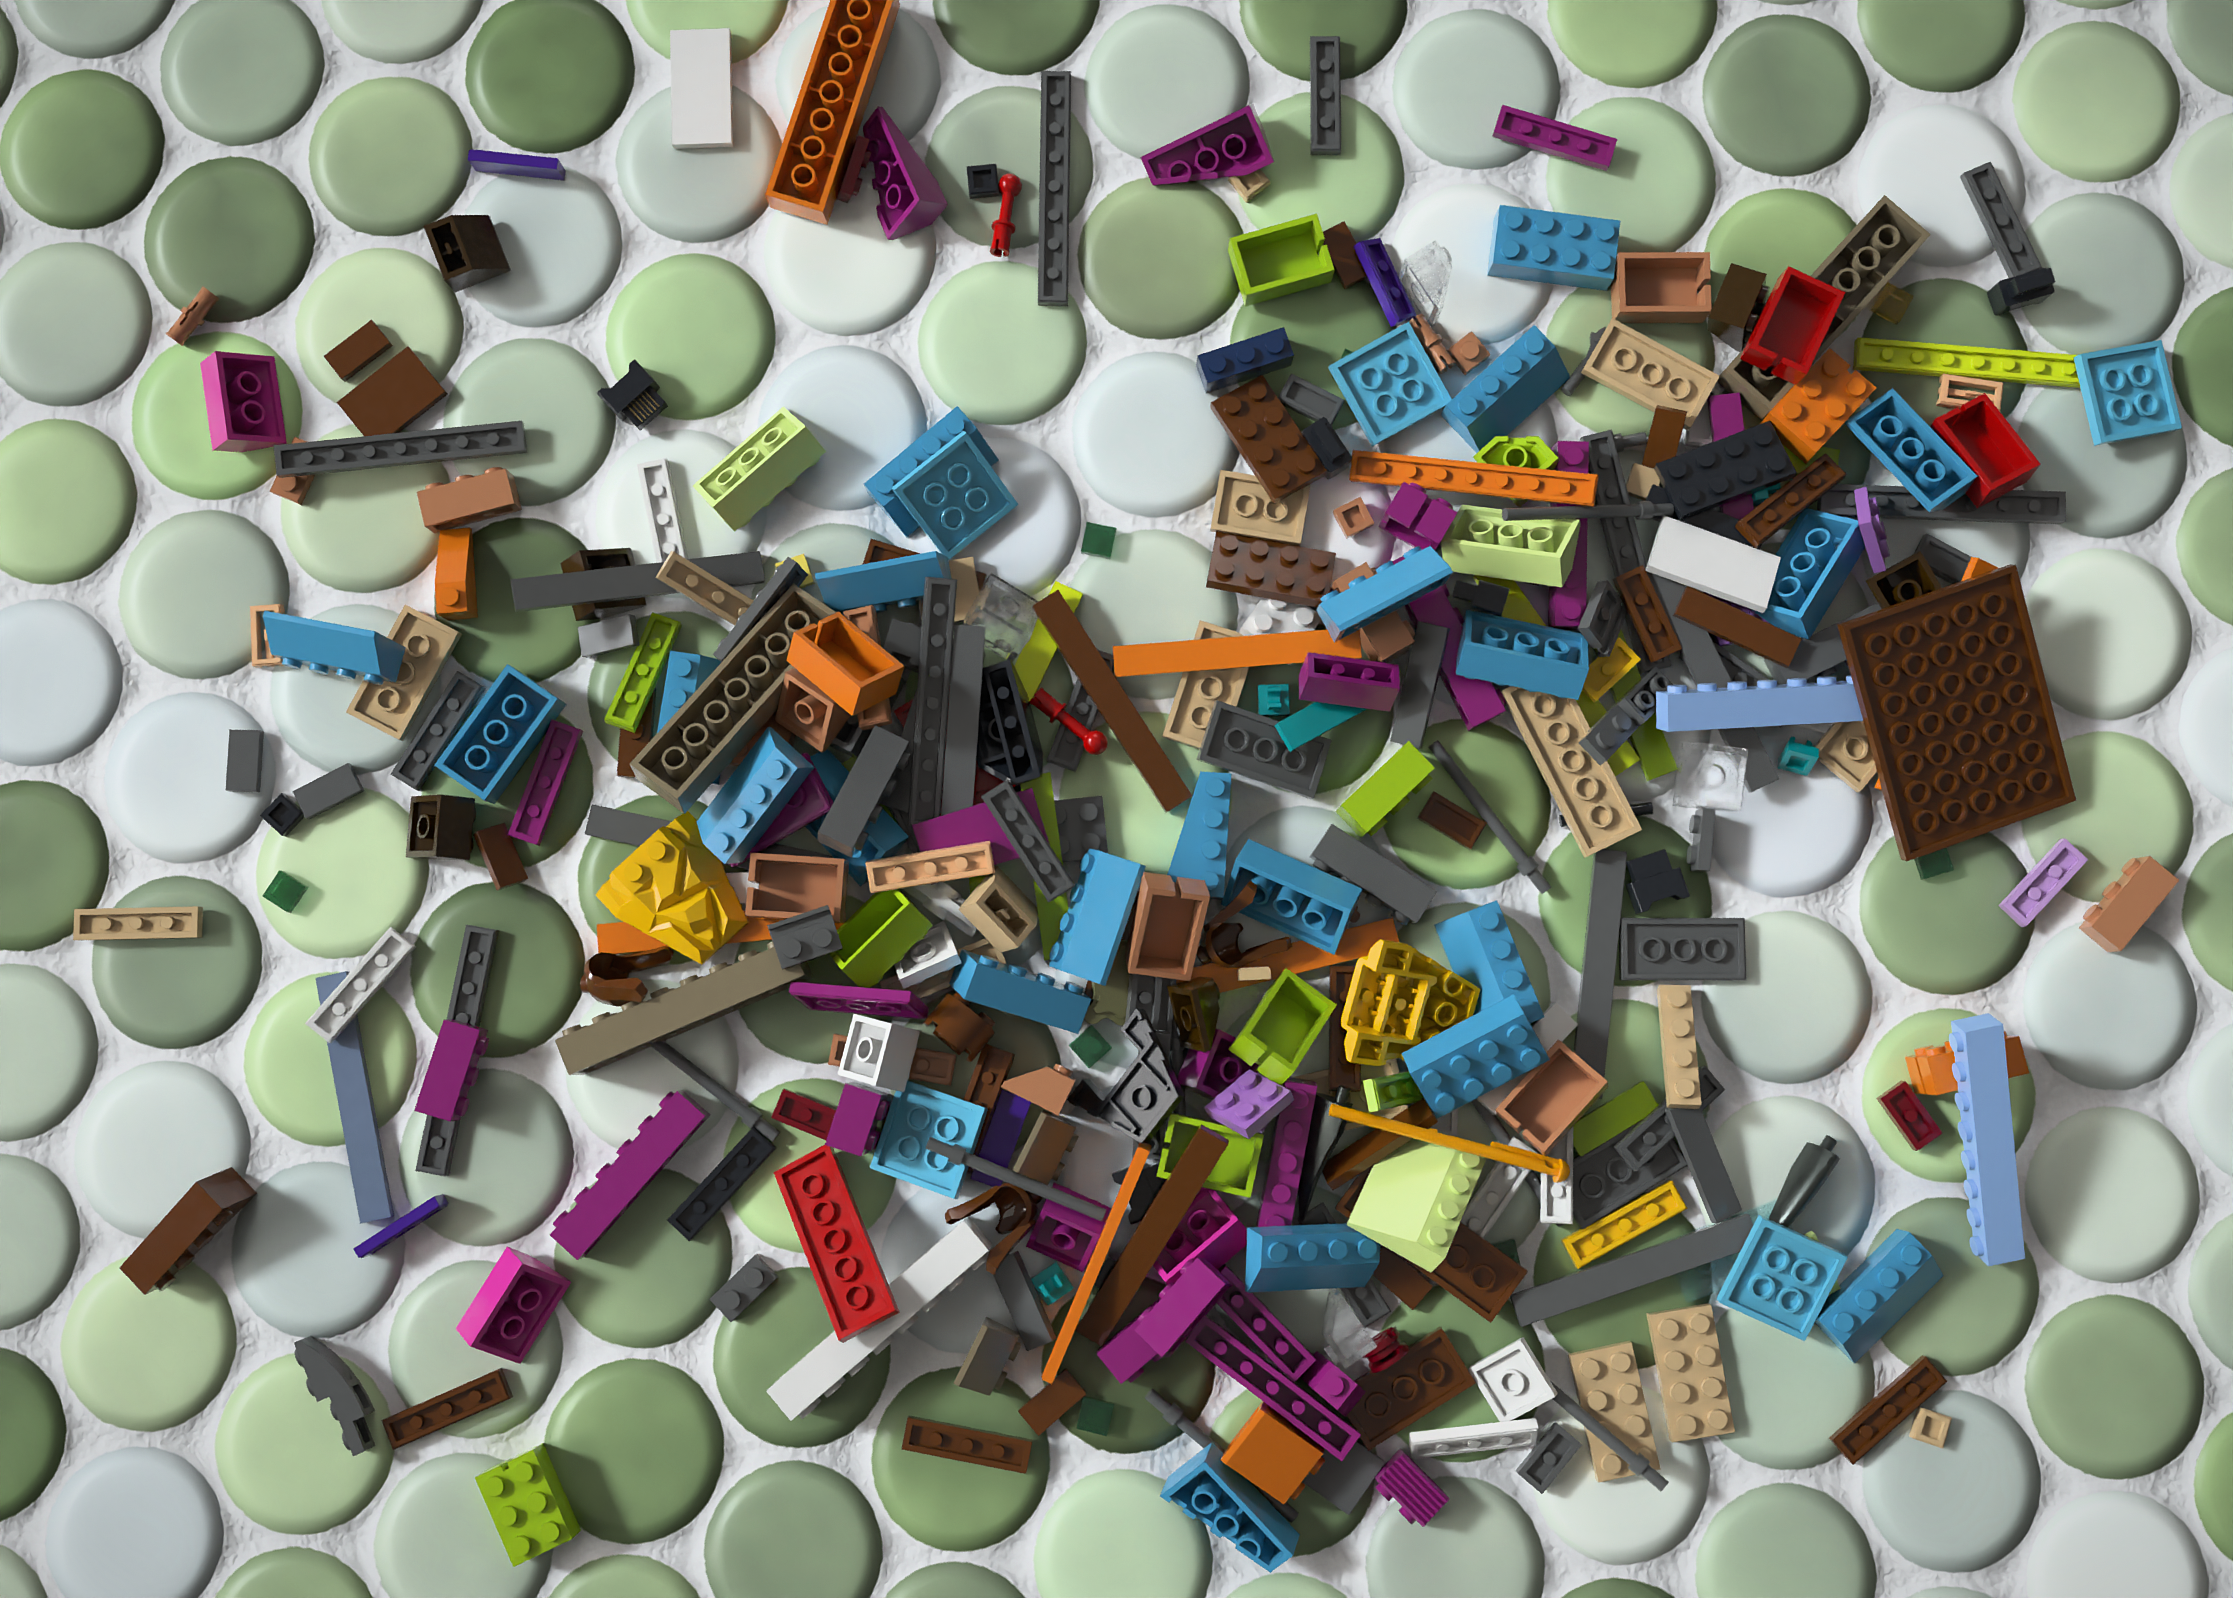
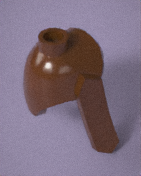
M1249 881L1225 908L1203 926L1205 932L1201 936L1200 946H1198L1196 954L1203 965L1211 961L1221 967L1239 968L1260 958L1288 951L1292 947L1291 938L1283 937L1249 948L1244 953L1240 952L1238 937L1244 929L1241 923L1223 922L1252 903L1257 890V885L1252 881Z
M662 946L625 955L603 952L595 954L584 966L585 974L580 981L581 991L583 993H590L598 1002L621 1007L631 1001L642 1002L648 990L638 978H628V973L667 965L674 952L669 947Z
M1004 1183L1001 1186H994L970 1201L948 1209L944 1216L946 1223L954 1224L988 1208L995 1202L1000 1214L999 1223L995 1230L1002 1235L1010 1234L989 1251L986 1271L994 1275L1009 1253L1035 1225L1034 1217L1037 1214V1204L1043 1198L1010 1183ZM1015 1206L1013 1215L1003 1218L1005 1212Z

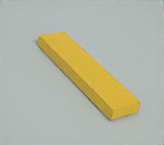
M1668 1180L1610 1212L1586 1228L1579 1229L1561 1239L1575 1267L1579 1269L1688 1208L1673 1181Z

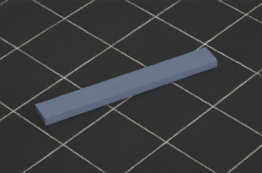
M345 971L315 978L320 1006L350 972ZM356 1015L332 1044L327 1042L361 1224L393 1217L394 1211L358 1016Z

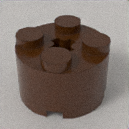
M958 992L953 996L947 993L923 1024L926 1027L932 1024L935 1027L933 1034L959 1056L963 1051L969 1054L966 1060L971 1063L994 1036L995 1032L992 1027L995 1025V1022L983 1012L977 1015L968 1008L971 1002L963 999Z

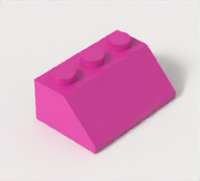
M215 351L200 363L212 451L247 452L287 443L274 356Z
M1201 1187L1153 1266L1167 1285L1171 1282L1175 1284L1182 1276L1180 1273L1181 1268L1191 1258L1194 1260L1197 1257L1206 1258L1218 1270L1247 1245V1228L1215 1190Z
M506 1247L457 1325L456 1330L470 1347L521 1364L571 1284V1281L536 1258Z

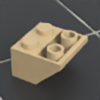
M996 865L994 866L995 873L987 874L958 910L1002 953L1018 948L1037 924L1038 910L1034 903Z

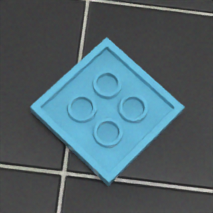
M1409 322L1328 367L1372 447L1442 409L1452 400Z
M2162 340L2083 353L2073 357L2094 446L2173 432L2182 428Z
M965 431L958 434L891 488L937 550L947 556L948 560L1019 505Z
M907 1080L905 1091L895 1092L870 1168L950 1198L958 1199L969 1166L961 1163L958 1166L948 1162L949 1158L925 1149L929 1138L932 1137L952 1146L958 1144L967 1148L966 1152L973 1154L989 1108Z
M1758 1215L1716 1299L1725 1306L1805 1341L1848 1257L1836 1249Z

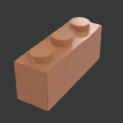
M493 467L485 470V474L474 477L473 475H462L455 478V482L448 484L438 482L425 486V490L417 491L424 526L433 533H437L440 530L452 529L521 511L522 507L514 476L506 468Z
M2151 856L2129 860L2121 870L2123 875L2119 880L2110 883L2102 893L2104 898L2100 903L2090 907L2083 915L2085 921L2079 929L2107 952L2122 951L2179 882V879Z

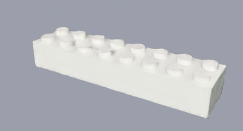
M969 1216L966 1217L889 1283L900 1313L844 1343L838 1341L834 1331L781 1376L766 1392L790 1421L797 1415L801 1419L805 1418L821 1402L819 1396L824 1394L828 1398L845 1381L843 1376L847 1372L852 1377L870 1360L867 1356L870 1352L873 1351L875 1355H878L894 1339L891 1334L896 1330L902 1334L916 1322L915 1320L918 1318L916 1313L920 1309L926 1313L943 1297L940 1294L942 1290L947 1288L951 1292L967 1276L964 1271L970 1266L975 1271L987 1261L988 1251L993 1244Z

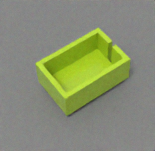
M1317 213L1229 238L1228 253L1245 306L1332 281L1334 266L1328 247L1324 245L1325 237Z
M1408 741L1341 804L1335 812L1360 838L1366 833L1371 837L1388 822L1384 818L1388 812L1395 815L1410 801L1406 796L1410 791L1416 795L1433 779L1429 773L1435 767Z
M899 889L876 892L837 930L843 950L829 955L840 969L859 987L870 988L876 985L894 964L901 961L905 953L916 942L922 940L933 925Z
M1285 968L1271 984L1228 1050L1250 1066L1257 1063L1259 1065L1258 1072L1269 1080L1282 1085L1295 1072L1335 1009L1336 1004Z
M1171 1113L1164 1142L1170 1143V1146H1163L1156 1177L1165 1179L1169 1177L1202 1124L1229 1140L1228 1146L1202 1187L1251 1198L1264 1134L1257 1132L1248 1139L1221 1123Z
M543 1443L518 1454L514 1458L495 1465L475 1477L513 1567L573 1539L581 1531Z

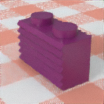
M1401 1448L1375 1476L1379 1483L1375 1488L1388 1501L1394 1498L1402 1506L1398 1511L1411 1524L1417 1521L1424 1527L1449 1501L1447 1494Z

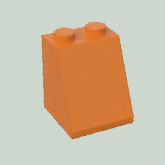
M1262 1401L1227 1446L1221 1461L1282 1504H1285L1289 1498L1295 1500L1303 1491L1306 1485L1302 1481L1310 1472L1312 1475H1315L1323 1465L1325 1459L1321 1456L1324 1454L1325 1448Z

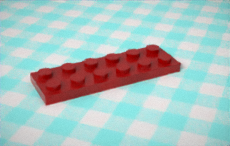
M823 1145L773 1172L838 1341L844 1343L900 1313L834 1148Z

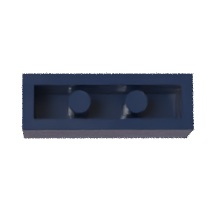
M1282 327L1197 355L1196 367L1207 394L1292 365L1294 354L1285 328Z

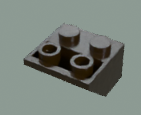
M450 215L423 226L444 281L455 293L511 271L489 215Z
M1731 263L1708 316L1707 330L1735 351L1741 352L1755 328L1758 316L1761 315L1770 287L1766 286V273Z

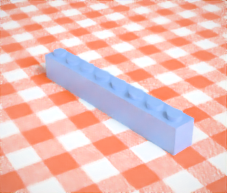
M1851 675L1846 676V681L1837 682L1836 677H1817V683H1807V679L1791 678L1787 679V684L1777 685V680H1758L1757 686H1747V682L1738 681L1727 682V688H1717L1716 683L1697 684V689L1687 690V685H1668L1667 691H1656V729L1666 732L1863 721Z
M1989 1013L1951 1021L1952 1033L1949 1034V1042L1955 1056L1952 1072L1958 1086V1092L1955 1093V1102L1961 1116V1122L1958 1123V1131L1964 1146V1151L1961 1152V1160L1967 1175V1180H1964V1189L1969 1198L1970 1208L1967 1209V1218L1972 1227L1973 1235L1969 1240L1973 1254L1978 1256L1988 1267L2025 1259L2003 1024Z

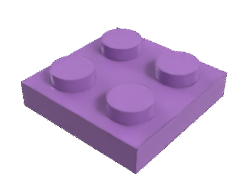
M1867 487L1855 489L1858 523L1873 573L1886 571L1885 558L1890 557L1886 541L1887 534L1884 522L1880 521L1879 518L1880 510L1876 497H1869Z
M1249 1069L1204 1108L1208 1117L1250 1139L1292 1103L1294 1098L1291 1091Z

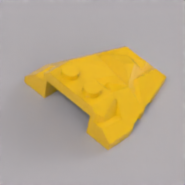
M687 811L685 814L683 813L675 818L666 827L662 826L616 867L609 875L610 879L601 886L596 896L619 920L703 965L747 925L749 921L745 916L734 887L731 886L722 861L703 844L697 826L698 820Z
M1378 940L1370 948L1368 956L1360 957L1357 960L1341 1017V1026L1347 1030L1344 1041L1346 1059L1350 1063L1372 1066L1386 1065V1060L1395 1058L1405 1061L1402 1056L1403 1052L1473 1016L1481 989L1406 943Z

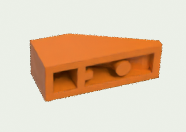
M470 527L440 530L435 574L436 614L447 621L478 618L472 528Z

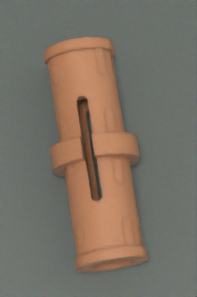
M202 286L187 308L183 307L180 310L182 314L165 334L183 346L197 326L204 324V317L219 298Z
M1424 314L1416 315L1417 322L1421 328H1419L1413 318L1409 323L1425 352L1438 369L1439 374H1443L1447 370L1442 360H1444L1449 369L1456 364V361L1453 360L1442 344L1443 338L1441 335L1435 334L1425 319Z

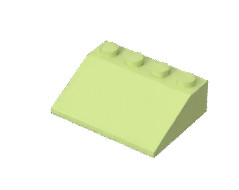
M1413 1138L1372 1166L1346 1225L1431 1273L1446 1258L1487 1158Z

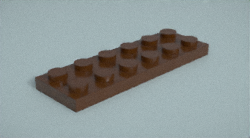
M1372 1166L1357 1175L1335 1206V1209L1347 1218L1350 1217ZM1461 1221L1446 1258L1431 1273L1402 1257L1490 1323L1528 1272L1527 1269Z

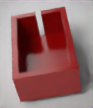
M1788 266L1777 279L1740 359L1763 370L1770 366L1773 368L1771 374L1796 385L1807 375L1845 292Z
M1986 393L1963 404L1960 409L1957 407L1935 418L1930 426L1977 475V478L1966 492L1977 508L2027 483L2041 465Z

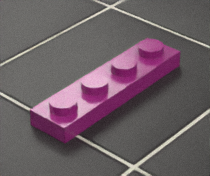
M1502 105L1492 135L1494 138L1607 171L1610 166L1617 142L1616 138L1506 105Z
M553 719L551 720L508 835L540 846L583 730Z

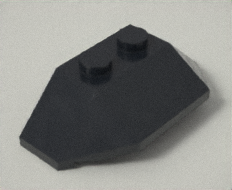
M1008 659L983 668L977 763L978 767L1004 782L1009 780L1012 786H1017L1042 778L1043 751L1028 694L1012 660Z

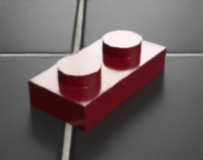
M858 135L838 192L837 200L848 204L852 195H858L863 180L858 177L861 167L866 169L872 151L867 150L870 139Z
M1900 1081L1876 1098L1914 1151L1920 1150L1942 1134L1940 1128L1906 1081Z
M784 1088L771 1118L827 1140L836 1109Z

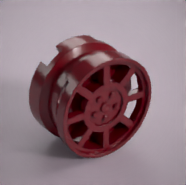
M1396 1327L1383 1330L1359 1348L1358 1351L1361 1356L1368 1359V1367L1372 1373L1380 1372L1393 1365L1410 1350L1407 1343L1400 1340V1333Z

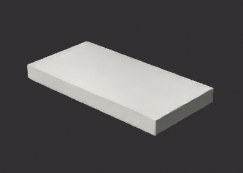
M730 28L670 30L673 148L733 147L732 47Z
M1664 515L1660 521L1645 571L1763 613L1768 606L1781 557Z

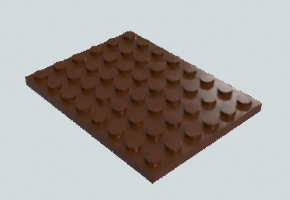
M2006 565L1837 625L1901 860L1906 862L2076 801L2016 565Z

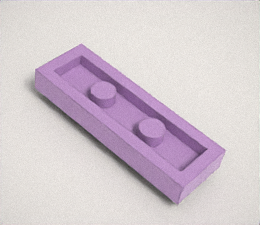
M2060 839L1998 906L2019 926L2026 927L2088 859L2067 839Z

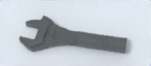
M1606 327L1601 328L1597 333L1591 332L1590 347L1586 357L1561 388L1565 395L1571 396L1586 375L1581 372Z

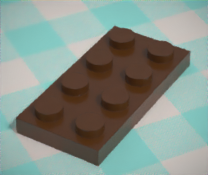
M1263 375L1211 402V410L1273 504L1326 476L1327 470Z
M1216 531L1206 587L1318 608L1319 604L1322 603L1320 598L1330 593L1336 553Z
M1438 1327L1408 1346L1410 1348L1408 1353L1393 1365L1377 1373H1372L1370 1370L1354 1380L1365 1391V1394L1349 1412L1347 1417L1353 1427L1361 1434L1360 1438L1368 1451L1476 1383L1442 1327Z

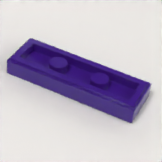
M473 149L469 150L468 161L476 172L565 180L566 170L558 158Z
M1376 238L1359 241L1353 247L1390 326L1403 325L1412 318L1414 320L1417 319L1415 310L1382 240Z
M1002 1090L978 1157L1008 1169L1031 1105L1030 1101L1012 1092ZM976 1169L973 1170L970 1178L991 1187L1001 1186L1003 1183L1002 1180Z
M444 1194L434 1196L362 1242L353 1250L358 1258L371 1256L447 1207L449 1202Z

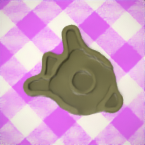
M1128 940L1120 941L1106 986L1092 982L1093 996L1084 1017V1021L1089 1024H1096L1105 1018L1110 1019L1119 1026L1125 1024L1130 973L1128 972L1124 956Z

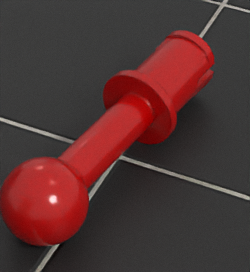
M1010 173L1002 176L998 183L999 191L1003 196L999 220L992 222L994 233L990 253L996 257H1001L1002 251H1004V257L1009 256L1011 235L1016 229V226L1011 222L1014 197L1020 194L1022 182L1017 175Z
M1042 687L1035 693V697L1029 703L1049 717L1050 723L1058 720L1083 740L1085 750L1092 755H1099L1106 750L1108 740L1104 733L1087 729L1065 711L1066 703L1061 704Z

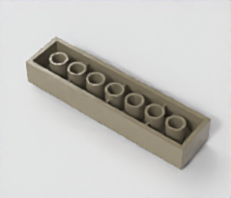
M1886 195L1877 202L1811 275V277L1845 292L1812 365L1931 235ZM1743 349L1719 375L1720 377L1717 382L1729 393L1740 392L1741 403L1761 420L1794 384L1771 374L1773 368L1770 366L1763 370L1741 360L1740 357L1744 351Z
M793 583L633 759L630 766L637 780L685 814L777 711L785 672L794 668L786 661L794 632L813 623L818 625L819 620L836 612Z
M772 941L767 944L768 950L763 952H756V950L746 952L738 956L739 962L727 965L724 962L708 969L709 975L704 977L693 975L679 982L681 987L676 989H668V987L659 989L650 994L652 999L648 1001H631L621 1006L622 1012L613 1014L606 1012L592 1018L593 1024L581 1027L579 1024L562 1031L564 1036L556 1039L555 1042L568 1075H586L651 1047L652 1045L648 1043L650 1041L652 1043L666 1041L790 988L791 982H805L814 977L810 967L805 962L782 970Z

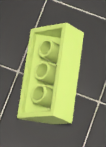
M782 407L697 481L693 487L735 532L738 528L747 525L752 516L762 507L771 504L775 496L785 487L791 486L802 472L808 467L814 466L826 451L807 427L786 408Z
M1461 505L1441 540L1443 560L1451 567L1453 572L1563 587L1572 570L1580 520L1504 521L1502 518L1503 510Z

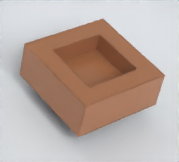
M1472 331L1447 350L1464 375H1467L1490 356V353Z
M1361 496L1334 509L1332 512L1346 539L1374 525V521Z

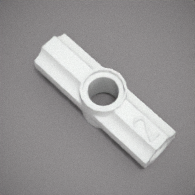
M944 882L902 888L921 901L922 906L942 920L947 919L955 927L972 938L978 931L958 910L965 902L961 898L962 895Z

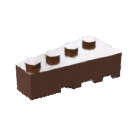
M233 1167L195 1182L119 1269L144 1295L157 1289L159 1291L165 1290L175 1281L176 1277L174 1275L194 1260V1255L208 1244L257 1192Z

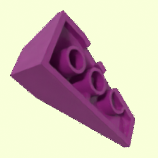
M1253 104L1140 157L1152 185L1243 176L1274 162L1265 131Z
M878 106L863 125V133L865 138L870 139L867 150L872 151L869 161L873 162L876 177L872 179V186L874 190H878L880 204L876 206L877 216L887 239L893 241L932 225L948 204L935 177L884 108Z

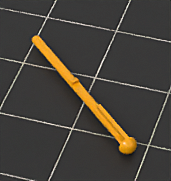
M1333 1103L1329 1109V1116L1552 1175L1553 1182L1555 1183L1564 1182L1570 1174V1167L1563 1159L1544 1156L1494 1141L1489 1146L1437 1132V1129H1426Z

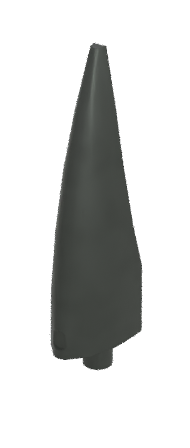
M1339 1085L1335 1097L1316 1092L1299 1181V1219L1301 1221L1305 1219L1320 1175L1344 1133L1347 1120L1329 1116L1330 1106L1333 1103L1352 1108L1353 1104L1347 1102L1351 1091L1349 1087Z
M1826 1135L1820 1145L1810 1142L1805 1144L1788 1173L1769 1220L1788 1228L1810 1203L1840 1160L1836 1154L1831 1152L1837 1144L1834 1138Z

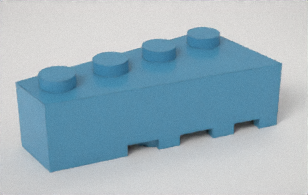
M1200 771L1167 875L1172 877L1173 882H1176L1177 877L1205 880L1210 899L1222 900L1224 898L1232 773Z
M964 949L961 950L959 957L962 963L955 966L949 984L963 999L1079 1034L1091 998L1083 992L1084 988L1068 981L1063 985L1055 982L1056 979L1043 973L1035 975L1018 965H1007L986 955H978Z
M1212 1442L1168 1476L1160 1497L1169 1503L1172 1500L1184 1508V1514L1193 1520L1197 1517L1211 1527L1210 1531L1219 1538L1222 1536L1226 1537L1236 1544L1235 1549L1271 1573L1294 1555L1300 1534L1248 1479L1221 1461L1223 1453Z

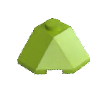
M1495 436L1473 456L1477 463L1554 470L1560 460L1539 436H1526V438ZM1510 498L1518 508L1528 501Z

